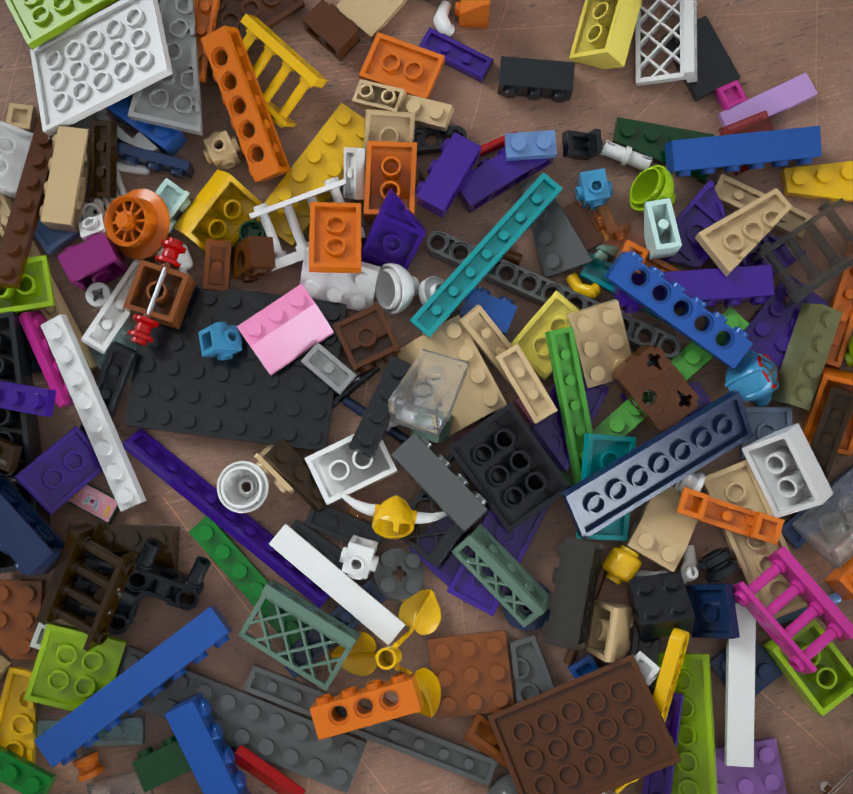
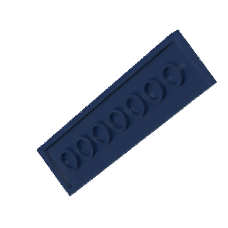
M735 390L728 392L563 491L561 495L579 537L585 540L754 436L740 393Z

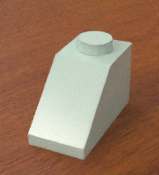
M670 198L649 201L644 204V239L647 250H649V260L673 257L682 246Z

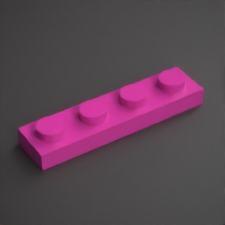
M40 311L23 312L18 316V319L49 388L56 390L55 401L58 408L74 405L40 326L48 321L47 318Z

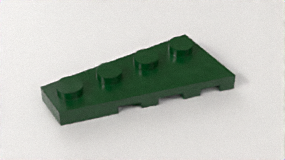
M617 117L612 142L625 148L630 146L633 151L652 157L654 163L666 165L665 143L672 140L711 137L714 134ZM700 171L691 172V177L696 178V181L702 184L707 182L708 175H700Z

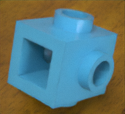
M605 168L580 172L577 179L578 186L575 187V195L577 201H581L582 209L598 210L605 207L613 195L612 183L607 181Z
M216 322L198 332L202 357H217V360L223 361L232 359L233 354L242 351V339L237 325H228L227 322Z

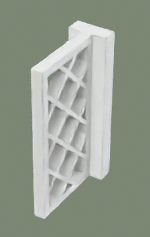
M656 0L648 10L641 3L635 25L637 86L687 80V83L698 82L697 0H678L673 6L665 0ZM662 4L668 9V12L659 20L652 13ZM674 13L680 18V22L671 29L665 22ZM648 18H651L657 24L647 33L642 29V24ZM660 27L669 32L661 43L652 37ZM674 36L680 41V45L672 53L664 46ZM648 41H651L657 47L649 56H646L642 52V47ZM662 50L669 57L659 66L652 59ZM675 60L680 64V73L669 74L665 71V68ZM649 63L657 69L651 77L642 78V70Z

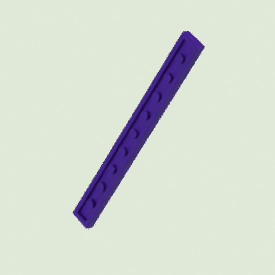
M141 428L124 441L123 447L317 607L320 608L330 597L269 545L275 536L248 514L236 513L226 508L220 501L216 488Z

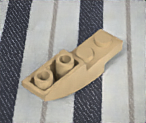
M360 79L352 99L354 104L364 109L416 113L415 128L418 129L429 127L446 132L454 112L453 105L409 95L405 89Z

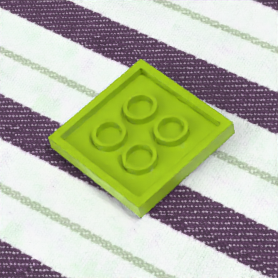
M49 622L45 629L24 700L68 711L75 710L116 678L127 640L108 636L101 646L98 645L87 652L83 649L88 638L87 634L72 626Z

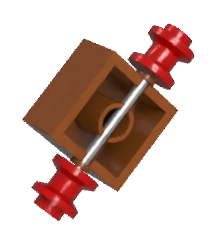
M168 237V240H161L160 245L164 248L162 255H156L154 259L161 265L140 260L123 306L131 315H134L133 319L137 322L135 329L128 330L127 335L131 336V342L138 345L146 346V343L153 342L154 339L150 336L152 328H158L159 323L180 329L196 282L189 274L174 270L180 269L181 264L177 259L179 254H185L186 248L182 246V241L172 237Z

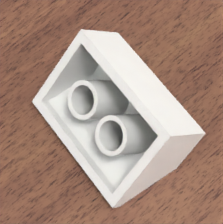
M799 423L775 431L741 448L774 516L777 518L822 505L834 494Z

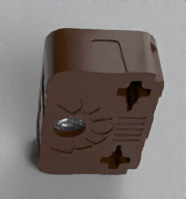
M641 346L612 372L613 381L653 429L662 432L690 414L699 405L696 402L699 400L697 393L689 386L678 369L658 346ZM648 355H652V357L650 358L651 365L646 364L649 361L647 357ZM644 392H648V393H649V394L647 395V397H648V400H647V401H643V400H642L643 397H644V396H643V393H644Z

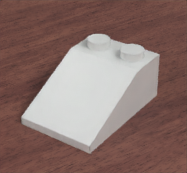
M354 434L305 457L326 505L342 499V494L344 493L351 495L398 472L383 439L373 459L349 449V444Z

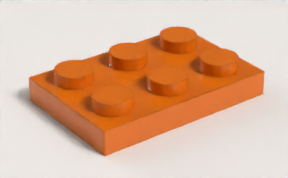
M377 32L359 73V78L405 89L409 95L429 99L444 65L445 56Z
M310 202L309 272L361 273V203Z

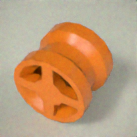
M98 750L72 762L73 766L79 771V782L91 779L105 771L104 766L99 763L98 758L100 755Z

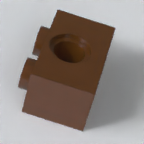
M248 236L232 249L233 279L242 280L243 283H254L276 267L273 237Z

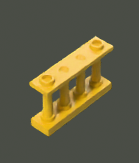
M245 13L240 22L247 27V34L243 39L246 51L249 50L255 39H260L265 43L263 46L265 50L253 66L256 78L259 77L273 55H278L283 59L281 62L283 64L265 92L262 93L269 113L273 116L272 121L282 128L284 126L294 128L297 123L289 115L309 87L323 88L328 80L260 19ZM296 71L301 75L299 78L300 83L280 109L271 99L289 73Z

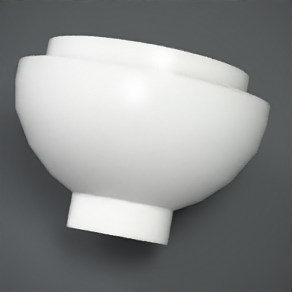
M387 263L380 268L375 297L386 313L396 314L404 311L411 304L413 297L418 295L420 284L418 279L411 276L401 265Z
M238 461L228 465L221 472L217 481V494L220 501L226 508L236 513H248L256 510L264 503L269 492V482L265 472L258 465L248 461ZM245 482L251 484V489L248 492L243 490Z

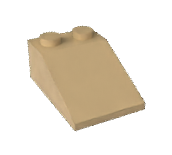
M674 486L669 487L645 502L628 532V541H623L622 545L635 551L640 556L670 572L675 571L698 521L676 512L682 492L675 490Z

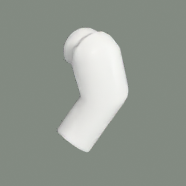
M442 0L433 22L439 33L450 37L455 31L454 25L451 24L448 18L452 4Z
M688 545L683 554L680 572L682 578L686 581H693L699 575L694 545Z

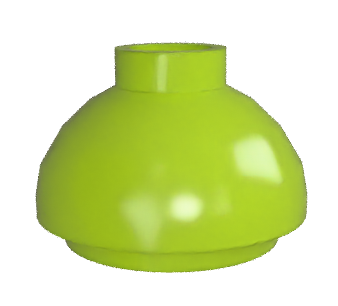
M654 165L642 171L636 177L630 189L629 202L631 207L644 214L645 202L670 198L673 205L676 195L674 193L672 174L662 165Z

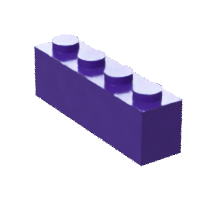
M504 147L497 153L496 157L491 160L486 158L477 164V168L469 173L457 195L467 211L471 213L549 166L554 158L506 161Z

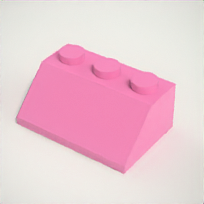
M302 284L237 326L270 375L313 348L317 342L320 343L334 334L329 323Z

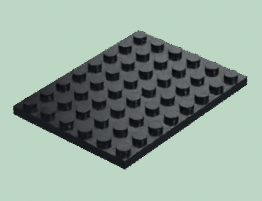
M195 285L180 329L159 323L158 328H152L150 336L154 339L153 342L146 343V346L138 345V354L135 360L124 425L134 428L265 445H276L283 438L292 448L320 451L326 448L328 444L335 391L301 363V360L310 350L270 375L240 331L242 351L233 354L232 359L220 361L217 360V357H202L199 331L216 322H227L228 325L238 326L283 295L236 289L225 291L203 289V285ZM313 299L334 331V334L319 344L340 361L342 344L333 324L346 319L347 304Z

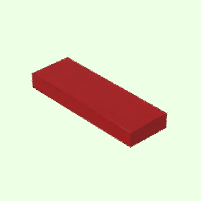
M240 745L235 752V763L276 793H305L304 788L243 745Z

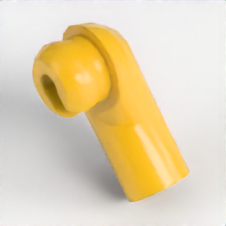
M576 272L565 278L573 291L591 299H596L601 294V288L598 284H583Z

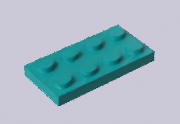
M585 433L581 481L635 449L636 437ZM630 512L586 539L628 541ZM576 530V537L582 539L581 537H579Z

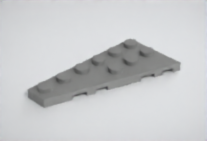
M160 0L159 9L173 74L134 93L128 117L131 120L203 136L195 0Z

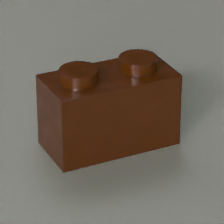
M321 0L302 19L305 31L340 62L360 42L358 26L351 19L346 20L341 15L340 10L332 3L329 5L324 0Z

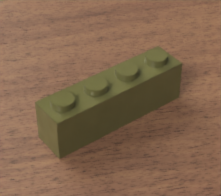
M802 303L779 371V388L773 392L771 400L790 407L810 410L843 312L823 304Z

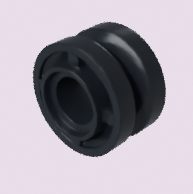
M730 547L715 549L703 556L697 563L700 570H707L704 577L708 583L724 580L734 574L740 567L737 559H730L733 554Z

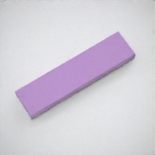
M804 73L733 106L729 110L719 113L717 117L726 135L737 134L815 97L818 93L808 74Z

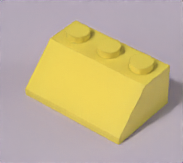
M585 0L569 59L573 62L604 70L624 67L642 0Z

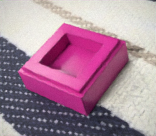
M738 80L714 91V95L723 111L729 110L731 107L748 100Z

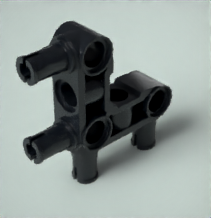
M147 538L140 555L136 558V569L128 578L108 628L109 633L120 635L127 631L136 616L139 601L144 599V597H155L166 601L167 605L181 608L182 610H192L195 608L204 589L203 580L211 565V561L205 557L198 556L190 573H182L155 563L154 560L161 547V542L154 538ZM101 559L97 569L113 574L115 567ZM139 573L142 574L143 577H137L134 574ZM184 592H191L193 594L186 595ZM83 604L80 605L78 613L93 618L96 617L97 613Z

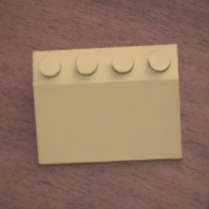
M460 315L444 322L430 339L422 335L402 347L401 352L397 354L398 359L415 365L408 385L420 408L429 407L454 415L449 437L485 419L507 404L474 341L458 322L461 319Z

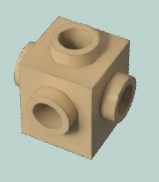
M226 130L214 132L207 139L203 140L207 148L203 150L208 163H214L217 169L223 171L241 163L237 153L241 151L235 137L230 138Z

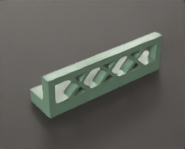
M481 523L451 551L523 627H526L545 613L553 599ZM468 545L475 552L476 558L468 557L462 549ZM482 566L489 567L494 572V577L486 576L482 571ZM500 585L508 586L512 591V596L505 595L500 590ZM518 604L527 606L533 613L526 617L519 610Z

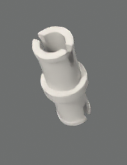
M607 139L600 153L602 156L604 155L619 161L622 166L627 164L642 171L649 168L652 157L635 152L630 146L625 148Z

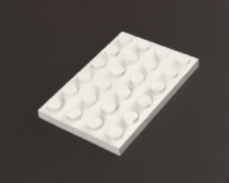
M120 0L72 26L37 48L30 49L42 129L49 136L57 133L58 126L68 127L173 74L158 0Z

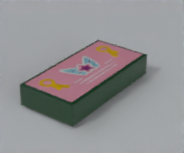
M90 483L67 501L107 524H112L119 511L113 495Z

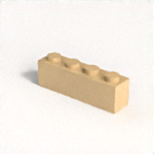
M58 126L57 134L53 137V157L48 162L50 173L48 181L44 184L45 199L44 205L40 207L39 217L41 222L49 229L79 233L78 223L81 222L90 174V131L83 128Z

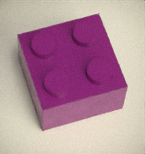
M104 232L90 235L86 239L87 241L79 245H71L65 248L62 254L57 256L70 283L84 292L93 283L101 282L108 284L123 276L130 267L124 254Z

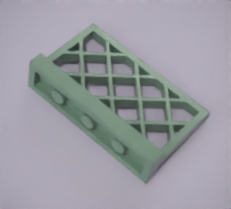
M273 579L265 585L261 592L262 595L238 636L327 692L361 634ZM266 599L275 604L277 614L264 616L262 605ZM288 615L296 617L299 628L287 631L283 617ZM278 618L282 632L269 635L266 621ZM261 622L264 636L255 638L247 632L251 624ZM310 629L317 630L320 633L322 642L309 644L305 631ZM301 632L304 646L291 649L288 635ZM283 636L286 650L278 652L272 648L270 639ZM337 643L344 647L345 651L342 656L331 658L328 644ZM323 646L326 660L313 663L310 649ZM305 650L308 664L300 666L295 663L292 653ZM337 662L335 668H333L332 663ZM328 665L330 676L326 682L317 677L315 667Z

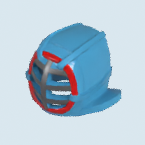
M748 350L735 369L728 367L725 387L729 389V392L732 390L738 391L743 403L754 401L758 407H764L771 401L773 392L779 388L777 365L768 355Z

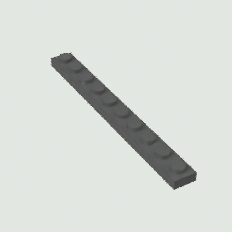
M257 664L252 666L243 689L312 717L310 707L316 701V698L329 693ZM335 707V710L339 715H347V711L344 707ZM398 719L350 731L488 787L498 763L485 753Z

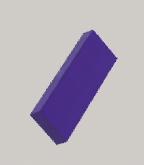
M429 27L419 47L444 55L445 65L480 83L484 81L494 59L445 34L439 33Z

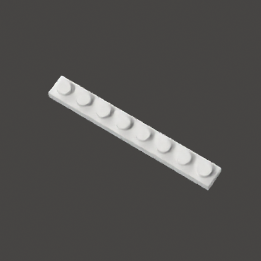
M60 314L41 324L40 326L120 512L147 501L67 315Z

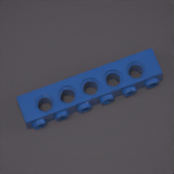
M630 251V253L621 252L603 278L723 365L735 369L753 344L747 339L748 334L737 326L734 329L726 324L728 319L720 313L714 311L712 314L705 309L707 304L695 296L691 299L684 294L686 289L677 282L669 283L663 278L665 274L654 266L648 268L642 263L644 259L634 251ZM636 270L640 271L643 276L642 282L639 285L633 284L631 276ZM656 286H660L663 289V296L660 300L654 299L652 294ZM678 301H681L684 305V311L680 315H676L674 312V305ZM702 316L705 320L704 327L697 330L695 320ZM723 331L725 341L718 345L716 336L719 332Z

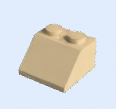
M594 599L586 651L604 662L611 663L625 658L630 647L628 637L630 627H632L634 622L633 608L621 603Z

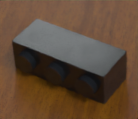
M501 56L497 94L503 95L506 98L522 96L530 100L545 98L551 99L554 102L570 101L573 92L575 62Z

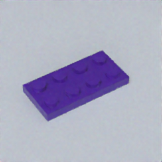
M789 273L783 277L774 289L775 295L766 300V303L761 306L749 322V326L744 330L748 334L747 339L753 343L749 350L768 355L777 365L778 371L781 368L802 303L823 304L826 306L829 304Z

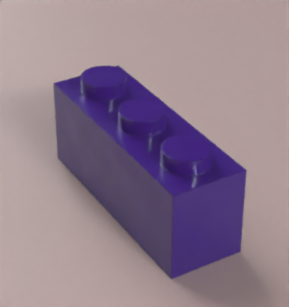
M454 132L451 139H445L440 149V152H442L438 160L434 159L427 171L429 176L425 182L421 180L415 191L417 204L441 218H444L481 152L480 145Z

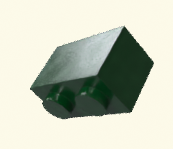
M175 735L162 740L163 745L154 750L152 746H149L136 753L137 758L133 760L132 764L144 793L192 770Z

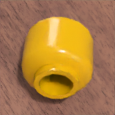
M622 544L620 547H612L602 564L603 569L608 572L606 578L618 585L622 581L629 583L632 578H635L641 567V561L638 559L639 554Z

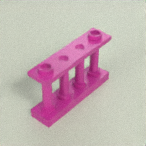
M783 546L773 551L767 557L771 562V567L747 586L741 581L732 586L734 599L738 604L746 607L789 658L788 661L791 667L805 675L814 673L817 670L810 660L832 640L838 639L841 642L853 638V624L787 548ZM780 574L788 581L789 588L765 608L755 594ZM797 595L801 596L807 603L808 609L783 629L773 616ZM815 617H819L826 625V631L802 651L793 641L792 637Z

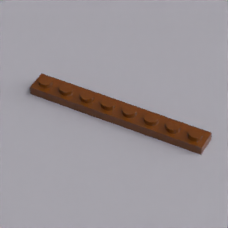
M40 113L0 246V287L20 288L39 221V210L45 199L44 184L49 178L48 162L53 157V137L55 134L49 136L43 132Z

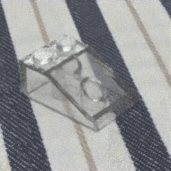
M422 349L388 399L390 421L438 437L449 420L469 369V362Z

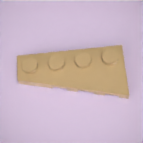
M776 188L702 230L696 235L695 239L727 277L784 218L793 206Z

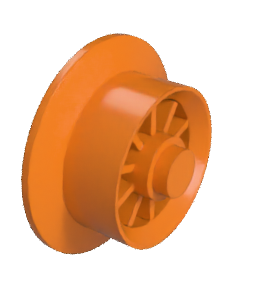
M135 189L117 197L110 203L105 213L104 226L109 239L117 245L123 254L133 259H146L155 255L162 248L160 245L161 240H167L170 229V216L165 202L157 193L148 189Z

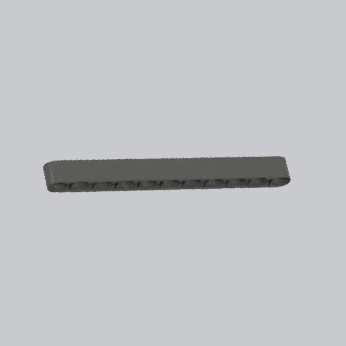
M442 231L430 233L426 241L427 252L432 258L454 268H457L465 260L456 259L453 255L456 251H464L468 256L476 247ZM439 240L445 246L437 250L432 248L431 244ZM502 258L483 279L487 283L541 307L548 300L545 297V293L547 291L555 292L556 290L570 302H577L580 305V310L601 304L594 299ZM509 271L512 274V279L503 280L500 278L499 273ZM531 281L535 285V289L527 291L523 288L522 283ZM621 312L624 325L626 326L629 347L637 350L643 345H651L662 349V343L666 342L672 347L671 354L665 353L669 360L680 352L681 344L677 337ZM639 332H644L648 335V343H642L638 339Z

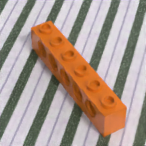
M222 26L202 37L204 54L212 67L213 78L221 91L222 102L229 112L231 126L238 136L240 149L246 157L251 177L255 183L268 182L290 172V166L238 28ZM253 126H254V128H255V133H254V135H253V132H252ZM262 150H263V152H264V157H263V159H262V157H261V151H262Z

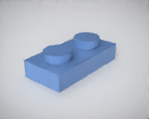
M555 130L506 133L504 135L506 161L556 158L557 156Z

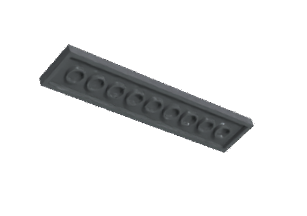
M127 645L116 678L149 652L132 645ZM186 667L187 673L175 682L169 679L163 684L166 689L154 698H151L149 695L141 701L144 704L140 708L141 710L167 720L164 714L173 705L201 692L203 698L207 699L211 706V714L215 722L222 728L223 739L227 745L236 749L243 745L263 760L345 793L349 791L367 744V740L347 732L318 740L312 718Z

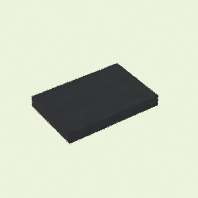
M707 16L697 19L698 82L687 83V80H684L695 102L713 94L717 88L735 80L739 81L741 78ZM673 36L665 47L673 53L680 45V41ZM673 60L680 73V64Z

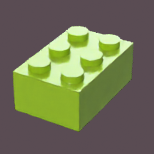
M814 618L792 639L804 651L825 631ZM773 639L763 645V648L812 712L823 717L853 694V668L832 641L810 660L817 670L814 673L805 675L791 667L788 661L789 658Z

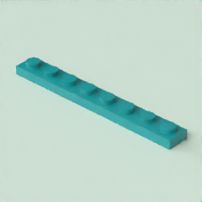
M543 172L410 319V323L430 339L562 192L563 188Z

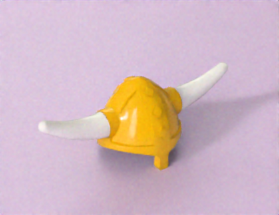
M345 493L342 494V498L353 508L373 517L372 528L375 533L388 539L403 538L411 534L414 530V524L430 523L447 517L444 512L423 513L411 510L408 503L399 495L390 497L382 504H369L356 500Z

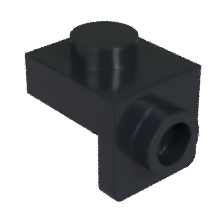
M595 128L589 133L571 130L563 132V157L590 160L600 154L603 145L601 130Z

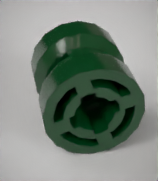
M255 220L245 221L239 229L242 241L248 236L267 237L263 226Z

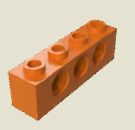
M400 672L391 676L392 680L382 682L381 679H376L366 684L367 687L357 689L356 686L343 689L341 694L331 696V693L317 697L310 707V713L318 740L420 712L424 702L415 673L407 675V672ZM388 691L395 692L398 700L395 702L389 701L385 693ZM364 698L370 700L373 707L370 709L364 708L360 700ZM335 707H344L347 711V715H339L336 712Z

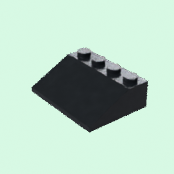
M514 399L447 447L508 533L562 497L561 493L575 484Z

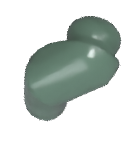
M599 245L595 249L594 259L596 261L601 260V263L611 262L617 255L618 250L615 246Z

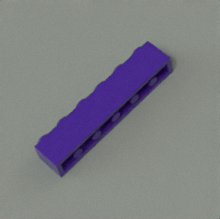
M772 265L736 267L727 277L719 268L663 272L665 274L663 278L669 283L675 281L686 289L684 294L691 299L694 296L701 299L707 304L705 308L715 307V304L725 303V307L741 305V302L749 301L750 305L765 304L766 300L775 295ZM641 273L632 274L631 280L633 284L639 285L642 282L643 276ZM614 286V297L618 300L620 310H623V313L639 312V309L644 308ZM656 286L653 289L654 299L660 300L663 296V289L660 286ZM681 301L676 302L674 310H684L683 303Z

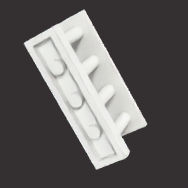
M337 176L324 181L325 186L271 206L263 203L253 207L254 212L249 214L250 218L256 219L259 217L266 236L273 237L276 267L271 271L303 260L305 250L309 246V242L305 240L292 205L307 200L310 208V202H318L316 196L329 191L334 202L345 203L340 191V187L346 185L345 179L339 180ZM280 209L284 210L297 244L295 246L296 252L288 255L285 250H282L269 213ZM361 227V238H364L366 236L363 227Z

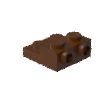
M379 303L333 324L355 373L367 374L375 369L374 364L381 361L387 364L391 356L398 358L397 354L401 352Z

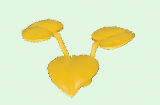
M431 589L421 590L402 603L399 609V619L405 623V626L410 628L393 645L384 647L376 652L377 644L375 639L366 632L358 631L361 635L347 656L342 668L358 676H366L373 673L377 665L384 670L394 668L395 671L407 672L408 675L412 674L411 670L400 666L402 653L399 646L414 630L420 635H428L438 628L441 622V609L435 592ZM338 645L331 652L332 658L342 656L345 648ZM423 667L415 672L424 702L422 710L416 713L432 718L440 704L441 686L435 673Z

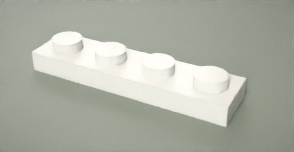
M138 259L133 261L81 338L83 343L102 354L106 352L130 315L123 306L140 263Z

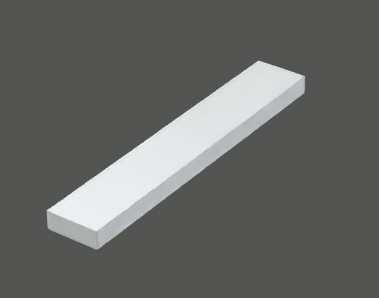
M285 524L269 543L271 547L388 646L405 626L402 620L346 573L341 572L339 567L288 524Z
M735 602L740 637L726 639L724 764L726 766L754 767L756 619L746 607Z

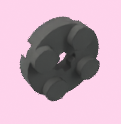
M393 548L384 552L379 557L376 571H372L373 585L388 600L400 602L409 599L419 592L424 581V570L420 563V557L416 553H411L402 548ZM397 568L404 574L400 581H397L396 576H392V572L396 571Z

